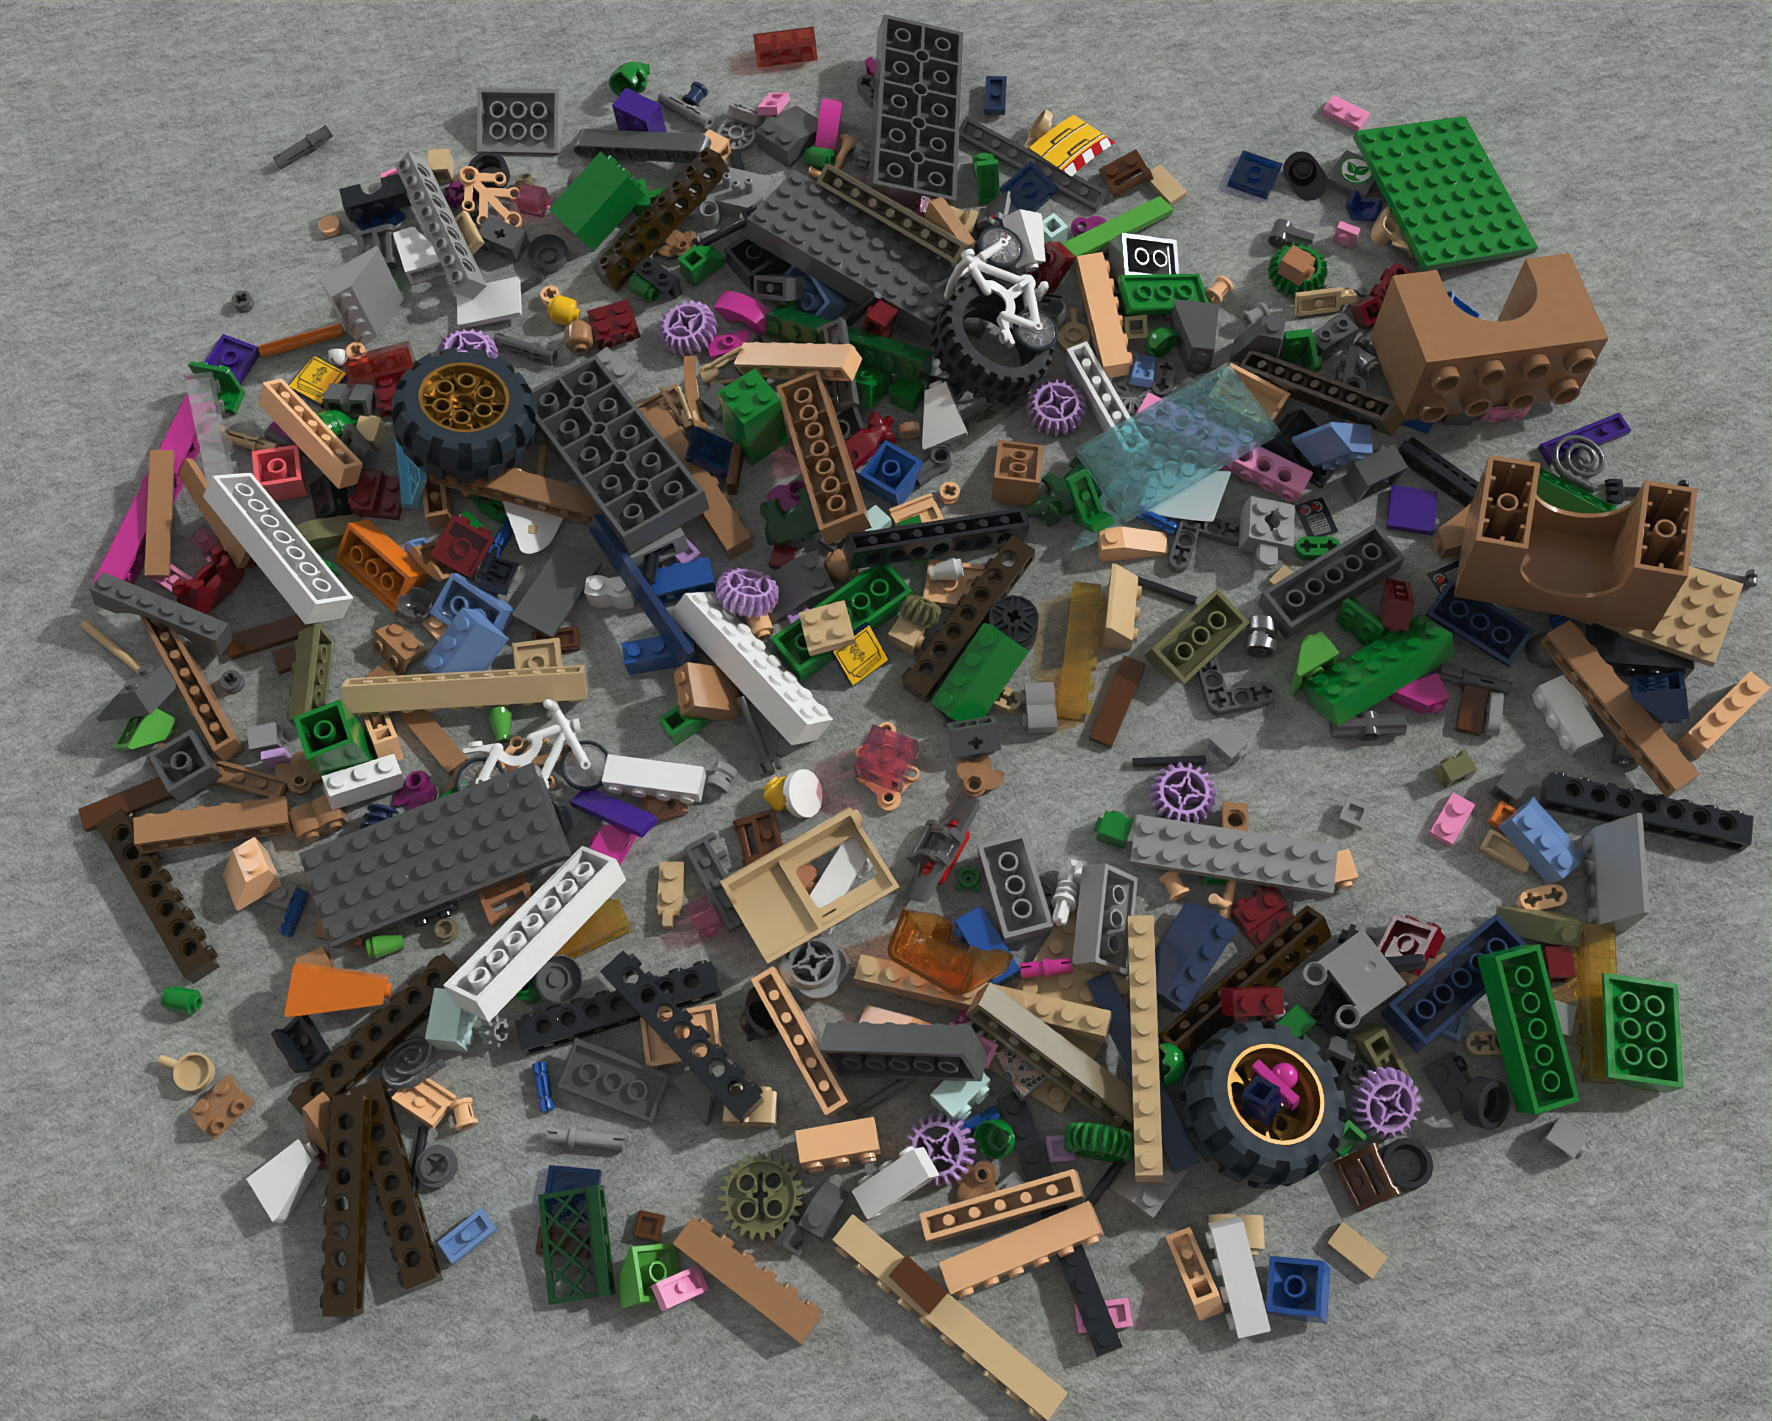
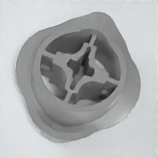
M821 935L783 955L778 964V971L786 984L796 988L802 994L815 999H823L836 992L851 968V960L847 952ZM816 950L826 951L831 955H818ZM830 971L829 974L823 978L824 974ZM802 975L803 977H812L814 982L803 981L798 977Z

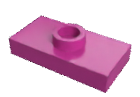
M749 330L713 337V342H707L711 361L742 346L743 342L749 343L751 339Z

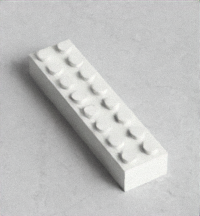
M240 473L212 476L203 495L204 499L305 624L343 618L353 600L352 595L253 474Z
M715 592L684 593L670 614L791 745L818 740L833 720L828 714L827 709L814 700L811 692L797 682L796 676L781 665L780 659L766 649V645L751 633V629L736 617V613L731 614V610H725L723 605L718 604Z
M581 846L443 985L454 1004L490 1022L626 881L617 860Z

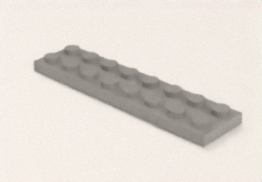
M1137 814L1130 864L1332 896L1335 885L1338 845Z

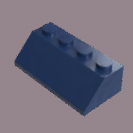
M1450 579L1425 616L1502 664L1510 667L1535 630L1492 603L1454 597L1456 581Z
M1683 672L1631 677L1632 699L1658 719L1667 721L1668 724L1683 723L1684 719H1689L1687 690Z
M1187 900L1155 948L1157 1001L1173 1013L1185 1012L1238 928L1219 913Z

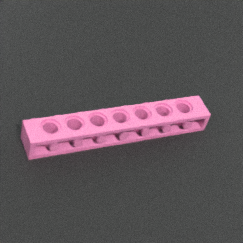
M1149 392L1136 413L1134 424L1140 430L1148 431L1158 436L1162 441H1168L1178 446L1183 451H1189L1197 455L1201 460L1209 461L1224 471H1230L1238 475L1242 480L1252 482L1260 486L1264 491L1272 492L1287 502L1297 504L1313 474L1312 471ZM1279 478H1283V479H1285L1287 482H1283V481H1281Z

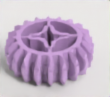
M691 300L689 304L683 301L680 306L675 304V308H668V314H663V320L659 321L660 328L658 330L662 343L669 352L672 351L675 355L680 353L683 357L686 353L693 355L694 351L701 352L702 347L708 348L707 342H713V336L717 335L716 328L718 327L714 313L711 312L707 305H703L700 301L695 303Z
M463 328L462 332L455 330L454 334L447 333V337L442 338L441 344H439L437 354L439 356L440 351L443 349L457 348L458 352H470V348L486 351L488 357L495 359L498 356V350L494 340H490L489 335H483L482 331L476 333L474 329L466 331Z
M1057 378L1054 383H1050L1047 379L1045 386L1039 383L1037 389L1033 388L1031 395L1027 398L1026 411L1028 420L1031 421L1032 427L1038 426L1037 430L1039 433L1045 430L1047 436L1050 433H1054L1055 437L1059 433L1066 436L1068 430L1074 433L1076 427H1080L1085 419V411L1087 410L1085 395H1081L1080 389H1075L1074 383L1068 386L1066 379L1063 383H1058ZM1073 410V412L1070 415L1064 417L1065 414H1068L1069 411Z
M736 567L735 570L728 569L727 572H722L721 577L717 581L715 593L718 604L723 605L725 610H731V614L737 613L740 616L746 615L748 618L751 616L759 618L760 615L767 616L775 608L779 598V587L776 585V581L771 580V576L763 575L762 571L757 572L755 569L749 570L746 567L744 569Z
M1179 762L1177 768L1170 764L1168 765V771L1161 769L1160 776L1156 775L1153 781L1155 784H1151L1150 790L1153 792L1150 794V800L1155 801L1152 804V808L1159 809L1158 817L1166 815V819L1183 822L1191 821L1196 824L1199 823V819L1205 821L1207 814L1212 813V806L1217 801L1214 798L1217 790L1212 788L1214 780L1206 781L1209 777L1208 772L1201 775V767L1199 766L1196 770L1191 769V762L1188 763L1187 768H1184L1183 764ZM1183 779L1180 784L1167 785L1171 781ZM1191 782L1200 789L1201 793L1191 786ZM1185 787L1184 793H1186V796L1184 797L1183 803H1181L1182 797L1180 796V794L1183 791V788ZM1165 796L1175 803L1176 808L1168 803ZM1200 804L1192 810H1184V807L1187 805Z
M1377 1067L1376 1072L1367 1070V1078L1359 1077L1361 1084L1359 1086L1353 1085L1356 1094L1349 1095L1350 1099L1354 1101V1103L1349 1105L1350 1110L1354 1111L1351 1115L1353 1120L1357 1122V1126L1364 1130L1366 1134L1375 1136L1378 1139H1384V1137L1393 1139L1394 1134L1403 1136L1402 1129H1411L1409 1122L1411 1120L1417 1121L1414 1112L1421 1111L1416 1105L1417 1102L1421 1101L1420 1097L1416 1095L1419 1089L1413 1085L1414 1081L1406 1076L1404 1072L1395 1070L1392 1067H1386V1069ZM1379 1100H1383L1389 1103L1390 1106L1379 1102Z
M939 1113L938 1119H936L934 1114H929V1124L925 1119L921 1118L919 1122L922 1128L920 1129L918 1126L913 1125L912 1130L916 1135H907V1139L913 1141L912 1146L914 1149L921 1148L922 1143H925L928 1147V1155L934 1165H937L941 1160H945L953 1165L946 1171L938 1172L939 1176L935 1178L936 1186H942L943 1179L946 1185H952V1176L956 1181L961 1180L959 1171L964 1174L969 1173L968 1168L964 1165L965 1163L972 1165L974 1163V1160L968 1158V1153L975 1154L976 1149L968 1148V1145L973 1144L975 1139H966L971 1130L965 1128L961 1131L964 1125L962 1120L954 1124L950 1116L946 1120L944 1113ZM940 1127L950 1130L947 1135L944 1134L940 1139L931 1137L928 1134L930 1131ZM955 1137H957L960 1149L958 1159L952 1151ZM933 1143L938 1145L944 1144L942 1149L947 1156L942 1154H938L937 1156L938 1149L936 1148V1145H934Z

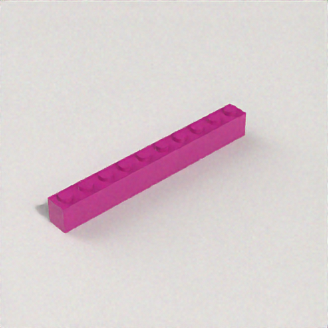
M186 395L183 402L179 405L178 412L170 423L167 435L162 440L159 449L174 450L173 505L183 486V482L178 474L185 458H193L195 461L218 414L211 401ZM149 471L146 477L143 478L141 487L133 498L132 505L127 515L124 516L122 525L114 536L112 545L104 556L98 573L93 578V583L104 572L133 585L135 584L145 564Z

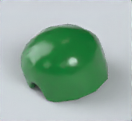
M1168 326L1157 327L1152 330L1147 338V353L1158 358L1165 356L1173 347L1177 346L1176 337L1179 339L1180 335Z
M1163 1043L1158 1046L1160 1051L1159 1058H1163L1162 1064H1164L1159 1068V1074L1166 1087L1182 1079L1186 1073L1187 1065L1182 1051L1177 1046L1171 1043Z
M988 1119L976 1126L973 1138L980 1145V1153L994 1160L1004 1159L1012 1153L1015 1135L1011 1126L1001 1119Z

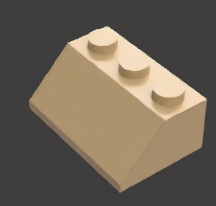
M1114 563L1111 566L1102 647L1131 650L1132 642H1137L1138 628H1134V621H1139L1140 607H1136V600L1141 599L1142 586H1138V576Z

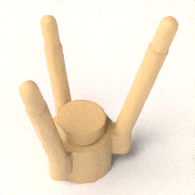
M739 346L713 362L700 367L699 372L704 385L710 383L712 387L717 381L726 385L737 380H717L720 377L718 368L735 361L738 354H735L743 350V346Z
M696 380L697 391H698V397H699L698 383H697V380ZM659 386V390L676 415L680 426L683 425L684 429L695 427L680 386H677L676 390L683 407L681 414L663 386ZM694 410L693 415L695 419L699 421L697 413Z

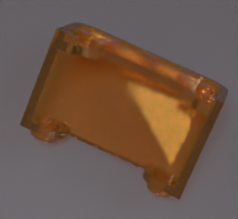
M902 909L887 949L889 958L949 994L956 996L966 995L1003 974L1009 968L1013 958L1011 953L998 948L988 951L981 950L976 946H970L969 952H965L949 943L952 925L946 918L935 913Z

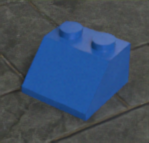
M885 440L860 472L859 476L862 486L894 506L901 505L912 493L923 461Z
M1270 1256L1266 1313L1298 1321L1327 1324L1331 1268L1325 1261Z

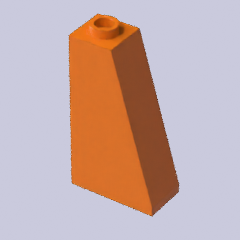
M296 962L292 968L284 1017L382 1005L385 998H390L393 983H388L389 976Z

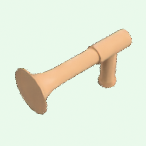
M846 134L839 136L842 145L834 165L838 169L841 168L848 152L851 149H855L856 143H858L857 140ZM810 166L807 175L818 179L822 171Z
M1229 880L1226 884L1223 898L1215 893H1212L1208 898L1210 904L1220 908L1219 914L1226 920H1230L1237 881Z

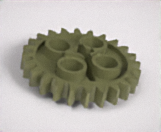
M758 1152L756 1160H753L748 1154L747 1163L744 1164L738 1159L739 1168L737 1170L731 1166L729 1167L733 1175L731 1177L723 1176V1179L728 1184L727 1186H719V1189L725 1193V1196L719 1197L718 1201L726 1203L725 1206L720 1208V1212L729 1213L724 1221L726 1223L734 1221L731 1227L733 1231L741 1227V1237L750 1232V1239L754 1241L757 1234H760V1238L764 1242L766 1234L770 1233L771 1237L776 1239V1231L780 1230L782 1233L785 1229L784 1225H788L792 1216L800 1218V1214L795 1209L796 1207H804V1204L797 1200V1198L805 1195L803 1191L797 1190L803 1183L801 1180H793L797 1177L798 1172L795 1170L789 1173L791 1164L788 1162L782 1166L781 1156L774 1162L771 1153L767 1155L766 1160L763 1159L760 1152ZM759 1173H763L762 1188L763 1192L768 1195V1197L763 1198L765 1213L763 1221L760 1220V1202L755 1198V1196L760 1194ZM771 1176H779L781 1178L780 1185L775 1189L767 1186L768 1179ZM748 1177L753 1178V1188L748 1191L742 1190V1181ZM772 1203L782 1204V1211L779 1215H769L768 1209ZM749 1204L754 1205L756 1209L755 1214L750 1218L743 1217V1208Z

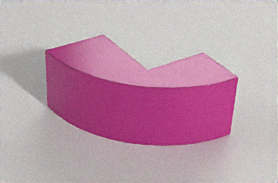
M822 99L815 147L836 151L843 101Z
M724 291L713 308L726 322L743 320L755 334H766V314L770 312L767 307L741 293Z

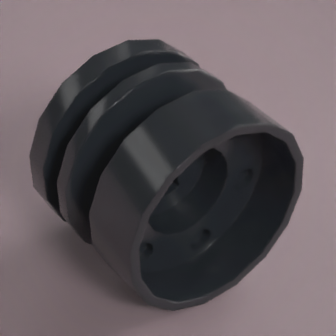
M1010 595L1002 597L990 609L989 624L1026 650L1030 651L1036 643L1039 615L1037 608L1030 600L1022 596Z

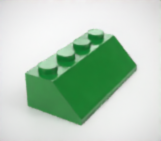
M1540 467L1536 494L1547 504L1575 513L1593 514L1616 510V506Z
M983 623L930 703L956 721L985 717L1029 651L991 624Z

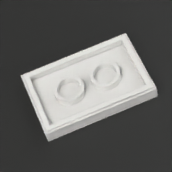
M513 277L486 283L487 286L473 300L457 294L458 327L465 329L522 317L521 284L519 278Z

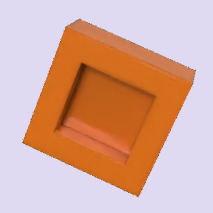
M1501 800L1497 803L1487 823L1501 831L1498 826L1512 815L1516 809Z

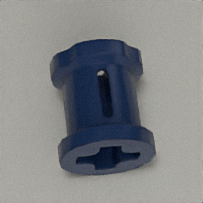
M693 82L690 91L682 97V100L691 106L699 107L702 98L708 95V90L703 84Z

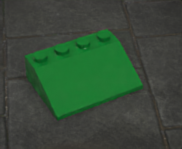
M1602 973L1606 1078L1641 1090L1669 1093L1684 1088L1678 984Z

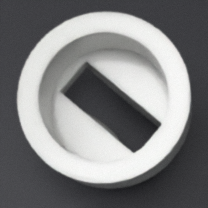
M343 349L329 350L328 358L330 363L335 367L344 365L346 363V351Z

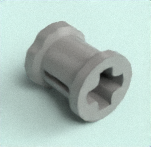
M1260 302L1252 310L1242 312L1241 320L1248 329L1263 316L1270 317V311L1263 302Z

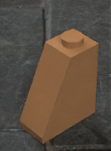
M939 197L930 201L924 219L974 247L975 240L945 199Z
M1471 504L1442 525L1433 537L1432 547L1435 552H1438L1440 559L1461 554L1466 517Z

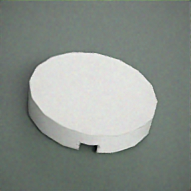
M807 769L796 770L788 774L784 781L783 796H786L787 802L785 804L790 813L797 818H808L817 814L821 807L823 796L820 782L815 774Z

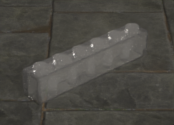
M212 372L184 375L205 478L210 482L212 476L239 474L236 460L231 461L230 454L234 453L232 440H227L226 433H230L228 421L222 419L221 413H225L223 399L218 400L217 393H221L219 380H214Z

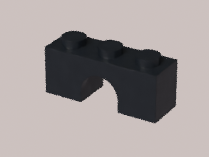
M399 173L380 178L382 183L381 189L374 194H365L360 184L339 189L343 209L349 221L361 220L411 206L410 197Z

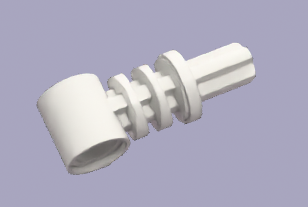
M1068 858L1066 863L1062 862L1057 879V889L1051 901L1052 906L1055 908L1052 922L1058 927L1066 925L1069 913L1076 909L1081 883L1082 861Z

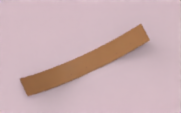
M696 355L684 356V384L692 420L700 436L715 442L707 427L699 402L696 384ZM694 410L697 413L699 421L696 420L693 415Z

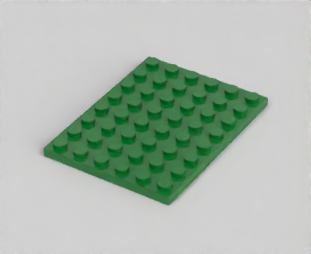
M1466 116L1355 132L1353 139L1422 271L1532 254L1537 250L1536 242Z

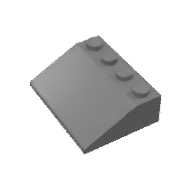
M477 88V152L559 154L564 123L565 95L559 89Z
M378 246L373 247L319 278L345 329L354 342H360L363 345L378 337L404 302Z
M1636 813L1594 827L1584 837L1583 848L1587 851L1585 873L1589 876V884L1586 888V896L1590 899L1588 922L1592 923V932L1623 934L1650 913L1642 813Z

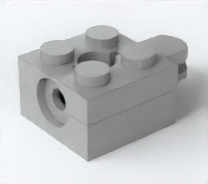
M1251 496L1241 507L1238 549L1254 552V565L1258 569L1263 571L1270 570L1278 562V558H1283L1293 547L1295 505Z

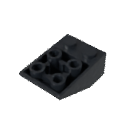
M1299 409L1285 416L1262 447L1312 471L1313 474L1309 482L1321 489L1339 466H1336L1334 470H1322L1321 466H1312L1292 442V437L1319 427L1303 409Z

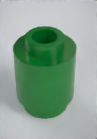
M812 146L804 152V163L809 167L813 166L815 169L823 170L826 163L832 166L835 165L836 156L832 149Z
M633 274L629 279V290L645 301L655 302L659 298L661 292L637 274Z
M533 977L515 995L525 1005H534L541 999L533 987Z
M178 986L166 988L161 996L162 1007L168 1011L182 1014H195L196 1011L200 1010L203 1003V998L198 990Z

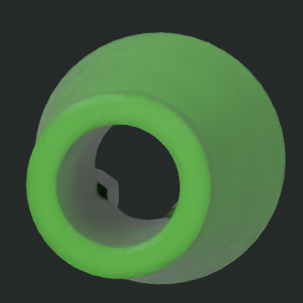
M508 707L490 709L488 719L495 735L496 743L509 742L512 713L509 712Z
M402 934L372 935V938H366L369 958L375 957L379 959L398 950L405 949Z

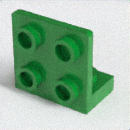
M1312 328L1285 331L1277 358L1291 364L1301 361L1302 368L1316 373L1322 369V359L1317 355L1318 341L1316 337H1313Z
M189 361L188 367L200 382L195 397L211 401L217 411L236 415L246 392L232 371L222 365L218 367L202 361Z
M859 365L855 374V381L857 386L862 387V407L871 409L888 394V388L892 383V374L865 365Z
M1349 598L1343 601L1335 619L1342 630L1349 631L1364 646L1378 640L1390 631L1383 626L1380 617L1355 598L1352 601Z

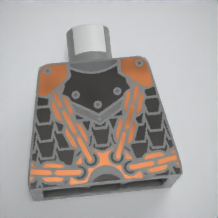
M1011 1049L995 1054L996 1063L1021 1102L1049 1079Z

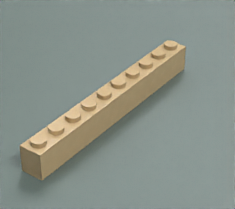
M585 665L345 679L341 686L343 702L355 716L365 715L368 712L388 714L392 711L400 710L403 713H410L417 709H425L431 712L437 711L440 708L459 710L469 706H473L476 709L485 708L488 705L508 707L511 704L520 703L523 706H530L537 702H544L546 699L557 703L559 701L579 703L586 700L588 693Z
M1154 915L1128 916L1136 1182L1163 1183Z
M862 954L854 977L859 987L968 1011L976 993L988 984L982 981ZM995 985L1054 1031L1107 1044L1112 1022L1110 1010Z
M852 1214L832 1239L836 1244L834 1250L845 1259L849 1256L857 1262L854 1267L866 1277L871 1273L878 1279L876 1285L886 1294H889L890 1291L899 1297L896 1302L906 1311L910 1312L913 1309L921 1315L918 1321L931 1330L934 1326L942 1334L939 1338L949 1347L958 1346L963 1351L961 1357L969 1364L974 1366L977 1362L983 1367L985 1371L982 1374L993 1384L996 1385L998 1381L1007 1388L1004 1393L1018 1403L1021 1399L1029 1407L1026 1411L1037 1421H1040L1042 1418L1048 1421L1068 1392L950 1294H947L929 1315L889 1277L890 1273L904 1259V1256Z

